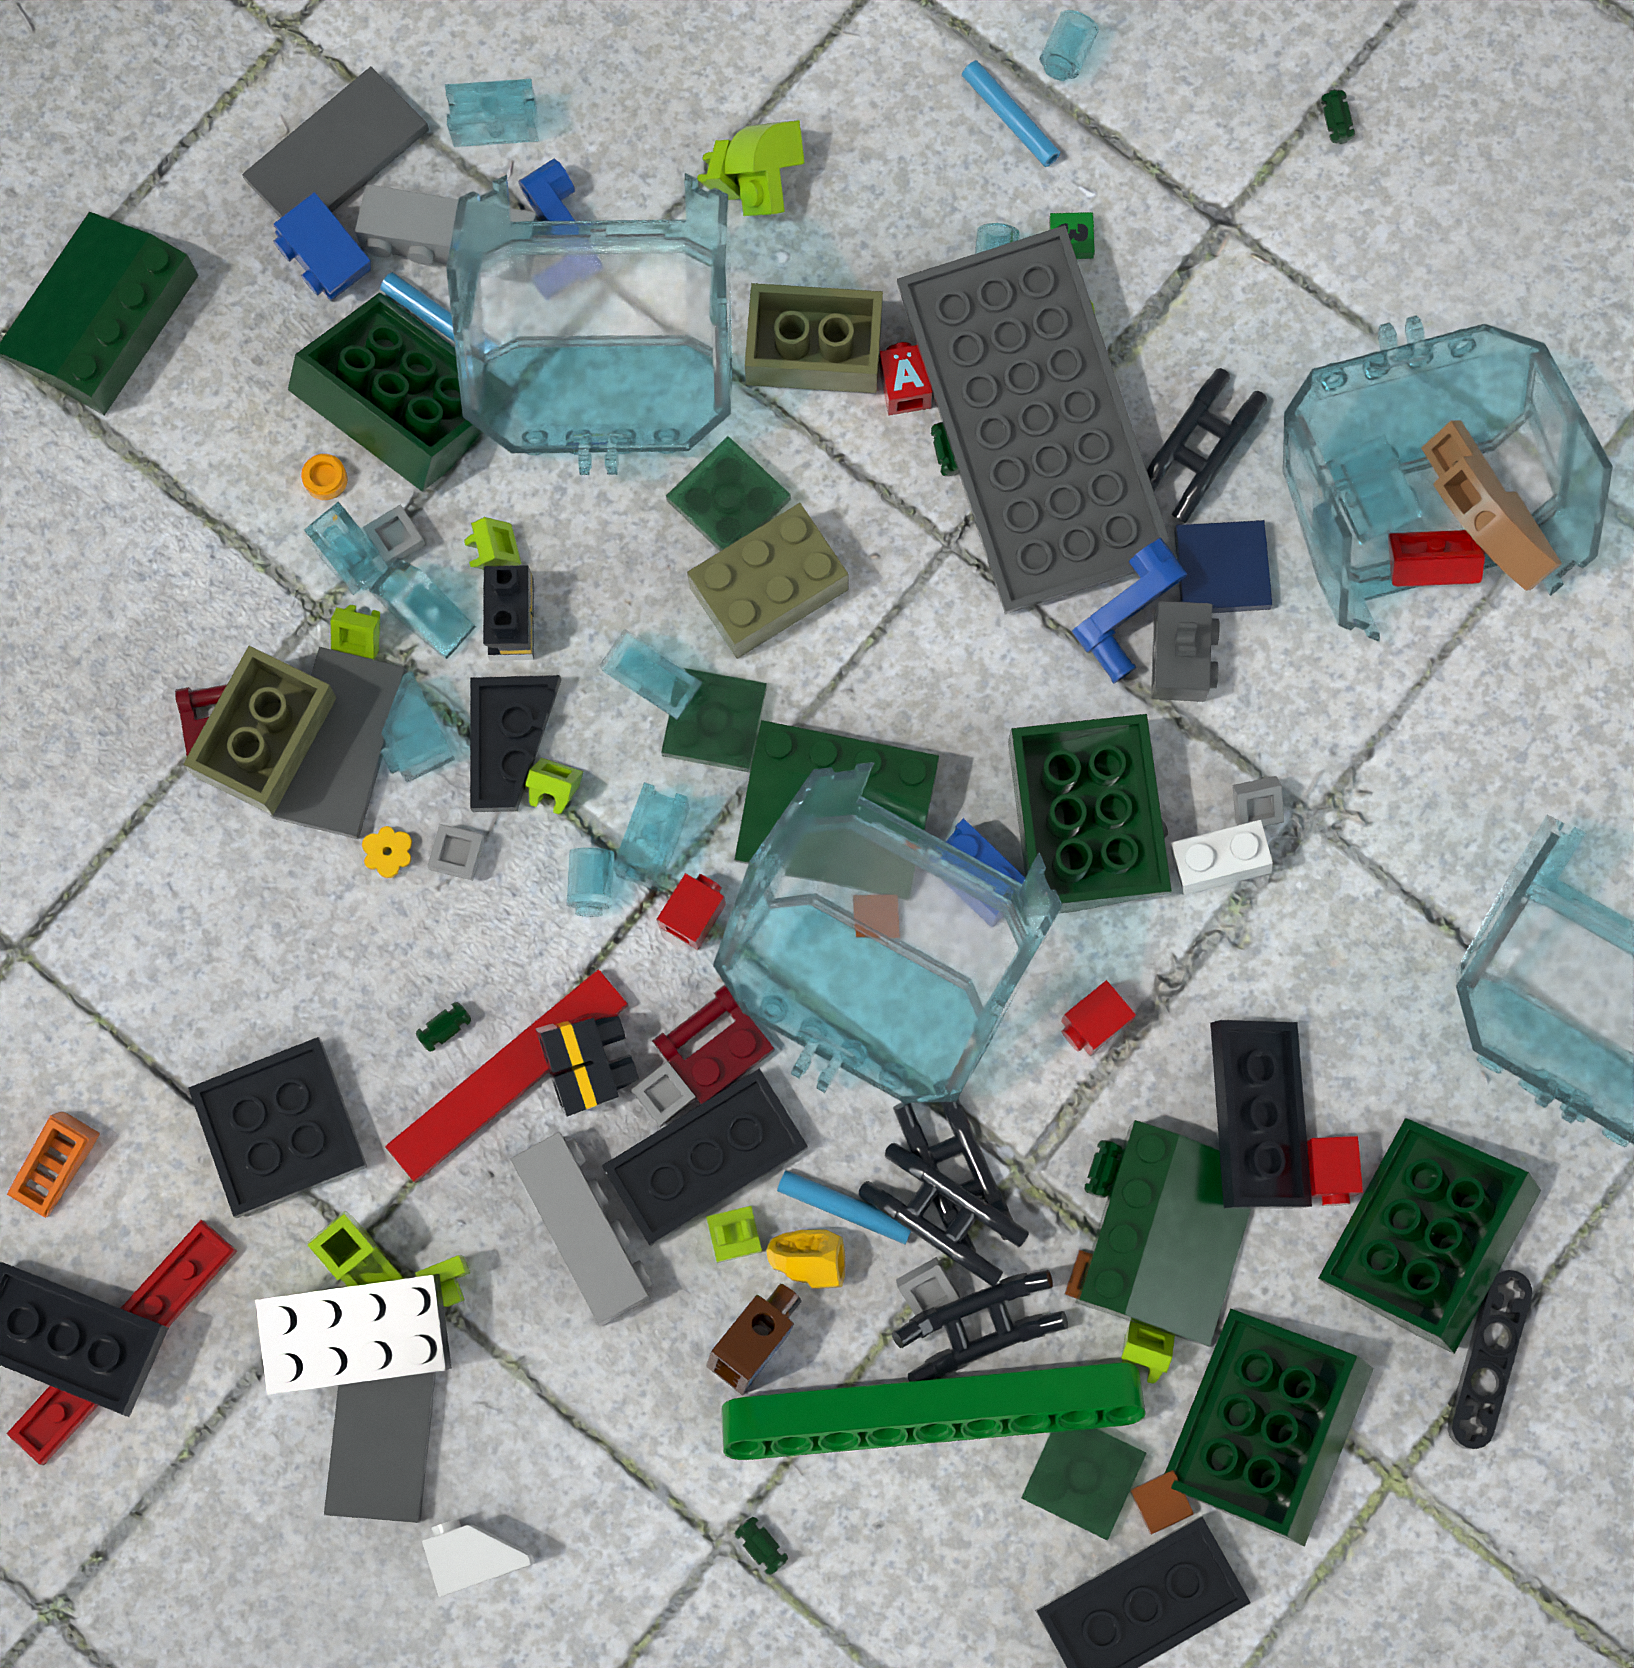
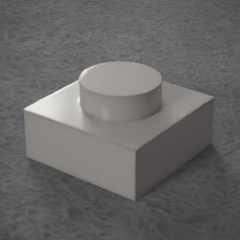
M401 504L363 527L388 568L426 545Z
M1277 776L1232 785L1235 822L1237 826L1261 820L1263 827L1284 822L1282 785Z
M439 824L427 867L431 871L473 881L485 841L484 835Z
M667 1061L631 1089L632 1093L660 1128L696 1100L695 1095Z
M937 1257L896 1279L898 1289L915 1316L930 1308H938L960 1299L959 1292Z

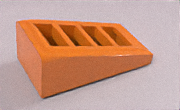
M61 1111L50 1115L7 1195L41 1216L48 1217L90 1153L100 1133L66 1112ZM59 1133L76 1142L75 1146L59 1137ZM50 1147L67 1156L66 1162L64 1163L49 1154L48 1150ZM39 1164L57 1173L56 1180L38 1170ZM31 1179L48 1189L47 1196L45 1197L28 1187V1181Z

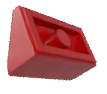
M1466 530L1388 534L1390 571L1393 586L1474 584L1482 581L1485 561L1484 552Z

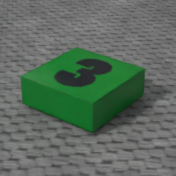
M1093 212L1050 213L1049 230L1066 226L1076 259H1093L1095 254Z

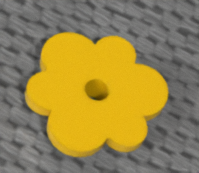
M389 826L382 827L378 834L372 833L367 835L362 841V848L367 854L364 859L365 866L371 870L377 869L378 873L384 878L396 876L400 867H407L411 863V855L408 853L412 846L411 837L406 832L399 831L395 833ZM386 850H392L390 855H385Z

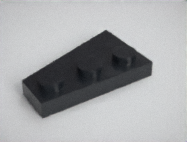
M560 675L470 677V809L472 812L518 811L526 787L529 770L532 768L561 683Z

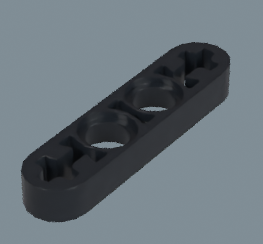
M1506 1270L1497 1273L1479 1308L1447 1427L1451 1440L1464 1449H1479L1486 1446L1491 1441L1496 1429L1532 1299L1530 1281L1524 1274L1518 1271ZM1510 1279L1514 1281L1513 1289L1520 1292L1519 1299H1512L1508 1302L1505 1312L1508 1314L1514 1313V1321L1505 1316L1490 1315L1491 1307L1499 1310L1503 1305L1504 1294L1497 1291L1498 1285L1507 1284ZM1491 1323H1498L1507 1330L1509 1336L1508 1343L1502 1350H1493L1485 1343L1484 1331ZM1477 1369H1487L1495 1376L1496 1387L1488 1396H1481L1472 1388L1471 1377ZM1466 1397L1475 1403L1490 1404L1489 1412L1484 1409L1478 1410L1475 1421L1476 1425L1482 1427L1481 1435H1472L1470 1441L1465 1439L1466 1431L1459 1428L1460 1421L1469 1420L1474 1406L1464 1405Z

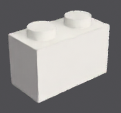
M1261 820L1171 842L1172 856L1183 895L1272 873L1273 862Z

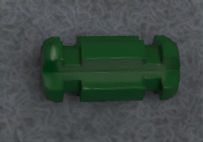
M1336 89L1322 95L1321 104H1326V107H1323L1327 130L1328 132H1333V134L1329 135L1330 141L1343 144L1354 138L1355 130L1354 128L1350 129L1353 126L1349 104L1347 101L1343 102L1347 95L1343 90Z
M936 423L931 427V436L934 437L933 444L938 464L942 465L940 472L943 476L957 475L959 472L943 423Z
M459 1002L452 1003L453 1008L450 1011L444 1009L427 1022L426 1029L422 1031L419 1028L416 1031L417 1039L429 1052L436 1049L434 1045L438 1042L442 1045L462 1030L459 1026L463 1023L470 1024L471 1017Z
M1101 1140L1097 1145L1100 1148L1099 1153L1096 1152L1094 1154L1087 1177L1090 1179V1182L1085 1184L1084 1189L1085 1192L1093 1196L1106 1198L1110 1193L1107 1187L1113 1183L1119 1164L1117 1155H1121L1123 1149L1122 1146L1115 1142Z
M751 1517L736 1529L735 1537L737 1539L740 1537L744 1539L745 1543L742 1546L758 1565L763 1563L767 1567L764 1570L765 1574L772 1575L787 1562L788 1556L786 1553L781 1555L777 1551L780 1548L779 1544L764 1526L761 1529L758 1528L756 1523L759 1520L756 1517Z

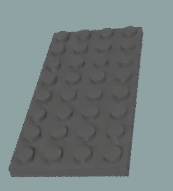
M1066 226L1054 228L897 278L898 289L931 384L932 393L1004 613L1008 614L1134 574L1136 571L1130 565L1129 560L1140 550L1159 538L1163 539L1175 556Z

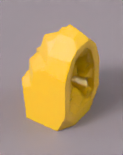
M826 1229L797 1230L780 1234L772 1238L766 1250L767 1259L773 1270L784 1273L793 1281L808 1283L814 1289L839 1288L843 1286L845 1278L843 1237Z

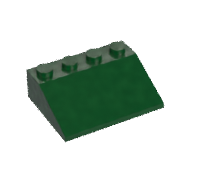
M88 212L0 341V357L105 416L199 275L189 256L181 250L150 233Z
M380 292L295 354L288 391L422 492L454 466L513 395L512 390Z
M1147 714L1011 728L1008 747L1025 878L1029 881L1027 895L1030 917L1077 912L1171 893L1172 889Z
M761 720L751 764L734 861L882 892H900L902 896L911 897L938 769L939 755Z
M1405 1118L1318 1279L1414 1335L1455 1354L1536 1202L1541 1189L1529 1172Z
M1137 1120L1133 1121L1127 1132L1123 1151L1119 1158V1164L1111 1184L1110 1193L1107 1197L1075 1303L1207 1347L1211 1346L1251 1209H1224L1219 1150L1180 1134Z
M1230 1308L1165 1471L1167 1473L1173 1470L1178 1481L1174 1480L1171 1489L1305 1547L1374 1368L1357 1355Z

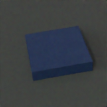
M1265 520L1176 525L1174 530L1176 556L1178 562L1187 573V576L1179 582L1180 602L1212 604V613L1271 609L1272 594Z

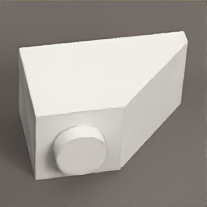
M459 1518L432 1527L434 1537L422 1541L439 1597L535 1564L532 1553L475 1524L461 1527Z

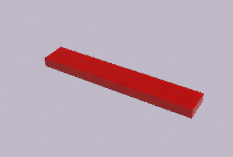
M599 969L596 970L390 1141L385 1148L412 1181L417 1183L550 1072L541 1049L536 1028L549 1024L556 1025L576 1019L587 1013L594 1018L605 1015H618L629 1006L628 1003Z
M200 1220L120 1309L169 1328L236 1254L237 1250L208 1223ZM49 1386L6 1434L39 1465H45L98 1405Z

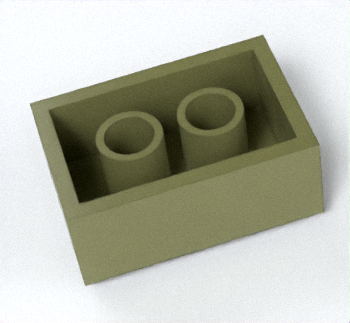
M751 283L744 365L746 385L877 393L883 291Z
M801 503L796 504L687 571L691 591L736 659L849 590L848 572Z
M249 645L183 765L193 777L273 816L337 697L329 684Z

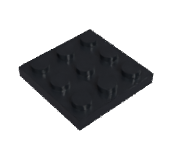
M319 1037L188 1087L232 1215L235 1218L250 1214L367 1168L323 1042Z

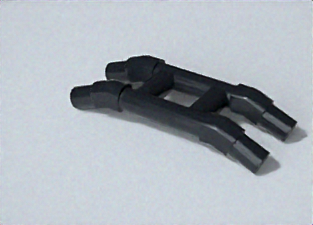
M1222 368L1216 369L1210 378L1206 380L1147 468L1153 491L1156 490L1174 460L1196 473L1171 514L1184 523H1187L1215 477L1267 403V397L1264 393L1254 391L1238 410L1230 424L1209 412L1208 410L1230 380L1229 373ZM1197 425L1220 439L1207 459L1185 446Z
M951 1082L942 1084L935 1089L945 1117L954 1134L953 1137L929 1147L910 1101L901 1102L893 1107L904 1138L913 1154L940 1171L937 1166L938 1163L962 1153L973 1179L959 1185L977 1197L982 1196L983 1201L1013 1220ZM938 1193L933 1202L943 1226L947 1230L958 1214V1209L956 1208L957 1205ZM967 1232L961 1243L976 1252V1248Z
M891 1143L885 1150V1158L923 1182L907 1206L870 1181H866L861 1185L859 1196L994 1287L1000 1280L1003 1271L961 1243L962 1239L976 1219L1018 1248L1026 1241L1029 1232L897 1143ZM938 1193L961 1208L946 1232L923 1217Z
M1043 1270L1007 1277L1000 1280V1283H997L994 1287L990 1286L938 1308L933 1307L909 1319V1322L893 1331L892 1338L899 1348H904L920 1337L924 1338L932 1332L942 1329V1326H944L952 1346L951 1350L948 1348L926 1359L924 1364L909 1372V1382L940 1379L964 1364L1021 1341L1024 1343L1031 1339L1044 1337L1048 1333L1068 1329V1321L1064 1311L1028 1316L1015 1321V1324H1013L1005 1303L1006 1300L1009 1302L1019 1297L1028 1296L1033 1292L1052 1288L1053 1280L1050 1271ZM987 1308L996 1331L969 1341L961 1318Z

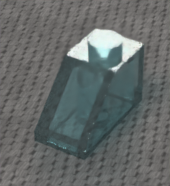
M339 502L304 529L319 558L352 595L360 589L367 590L374 586L382 577V571L387 568L380 553Z
M399 558L392 563L368 590L397 620L445 659L450 657L476 627L421 569Z
M625 628L600 664L604 673L677 720L703 683L665 654Z
M412 671L404 674L381 733L387 747L381 749L380 752L391 774L399 771L406 783L454 761L455 758Z

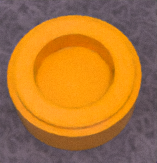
M318 454L311 457L304 464L301 472L302 482L311 496L319 500H331L338 497L345 490L348 481L347 472L342 462L330 454Z

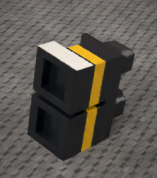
M484 566L483 644L488 647L489 660H534V620L532 618L534 617V578L529 566Z
M587 1013L573 1020L556 1025L549 1024L535 1029L547 1067L551 1071L549 1073L561 1111L566 1117L619 1097L617 1090L639 1080L631 1055L607 1061L603 1046L626 1039L620 1017L617 1014L594 1018Z

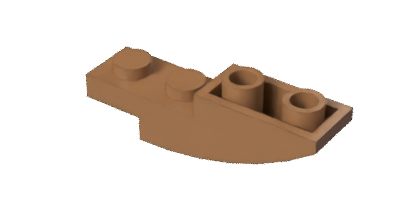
M1451 420L1421 447L1439 476V479L1433 485L1445 504L1482 550L1524 590H1532L1562 565L1517 491H1505L1461 420Z

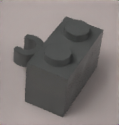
M1158 601L1153 622L1151 699L1205 702L1210 688H1217L1218 662L1211 661V645H1218L1220 621L1217 618H1212V604Z

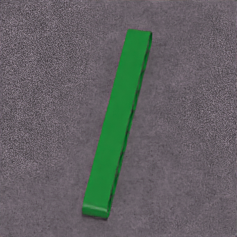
M1110 1363L739 1397L726 1401L721 1408L723 1453L725 1456L735 1460H755L1126 1426L1141 1421L1146 1414L1140 1372L1138 1367L1130 1363Z

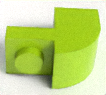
M800 120L748 126L740 130L731 140L725 157V174H738L743 216L771 215L785 212L780 168L805 164Z
M347 1211L342 1212L307 1243L308 1247L337 1281L341 1279L347 1287L405 1279L375 1244L374 1239Z

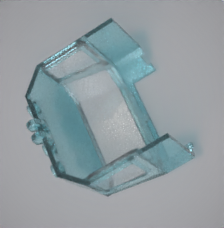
M685 173L686 219L517 222L511 221L507 175L493 181V190L481 196L472 191L459 197L446 273L463 417L511 454L571 453L578 455L580 475H590V470L592 469L591 453L607 452L605 454L607 475H618L619 454H629L632 452L671 454L691 450L731 414L733 351L728 194L717 188L707 192L698 187L697 178Z
M1416 315L1406 319L1405 335L1407 344L1397 346V333L1394 326L1390 322L1381 324L1378 329L1380 351L1336 363H1329L1311 370L1284 412L1282 473L1286 479L1316 578L1338 626L1350 631L1357 627L1364 630L1368 638L1380 642V632L1365 601L1420 587L1393 586L1390 571L1388 534L1465 530L1434 487L1433 483L1439 479V476L1421 449L1424 444L1451 420H1461L1505 491H1517L1560 559L1562 565L1542 580L1550 596L1564 585L1561 577L1575 565L1584 568L1598 557L1613 465L1545 343L1488 324L1459 329L1454 332L1424 339L1423 324ZM1484 552V569L1498 566Z
M874 762L856 764L854 770L834 772L832 767L813 769L750 860L713 967L744 1014L805 1047L797 1059L791 1075L800 1079L802 1075L806 1074L815 1054L830 1061L827 1068L822 1070L817 1079L816 1089L823 1093L827 1091L839 1069L842 1068L903 1103L957 1102L994 1038L1063 905L1056 890H1050L1044 876L1046 866L1040 852L1035 858L1023 884L862 797L861 795ZM855 930L867 937H856Z
M1547 814L1510 873L1456 968V989L1473 1051L1478 1053L1476 1060L1498 1074H1501L1503 1069L1519 1077V1086L1536 1096L1534 1099L1535 1103L1543 1108L1552 1103L1554 1098L1562 1102L1559 1108L1562 1110L1561 1118L1571 1124L1575 1120L1585 1123L1586 1119L1589 1118L1604 1127L1601 1131L1604 1136L1622 1147H1627L1629 1143L1634 1145V922L1558 879L1586 835V832L1573 827L1570 834L1561 831L1565 823Z

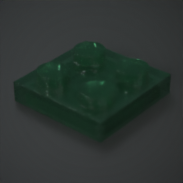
M727 436L666 495V500L713 546L722 551L769 522L791 500V494Z
M679 667L661 750L662 757L750 773L767 683Z
M1097 1428L1051 1432L1020 1498L1108 1541L1147 1453Z

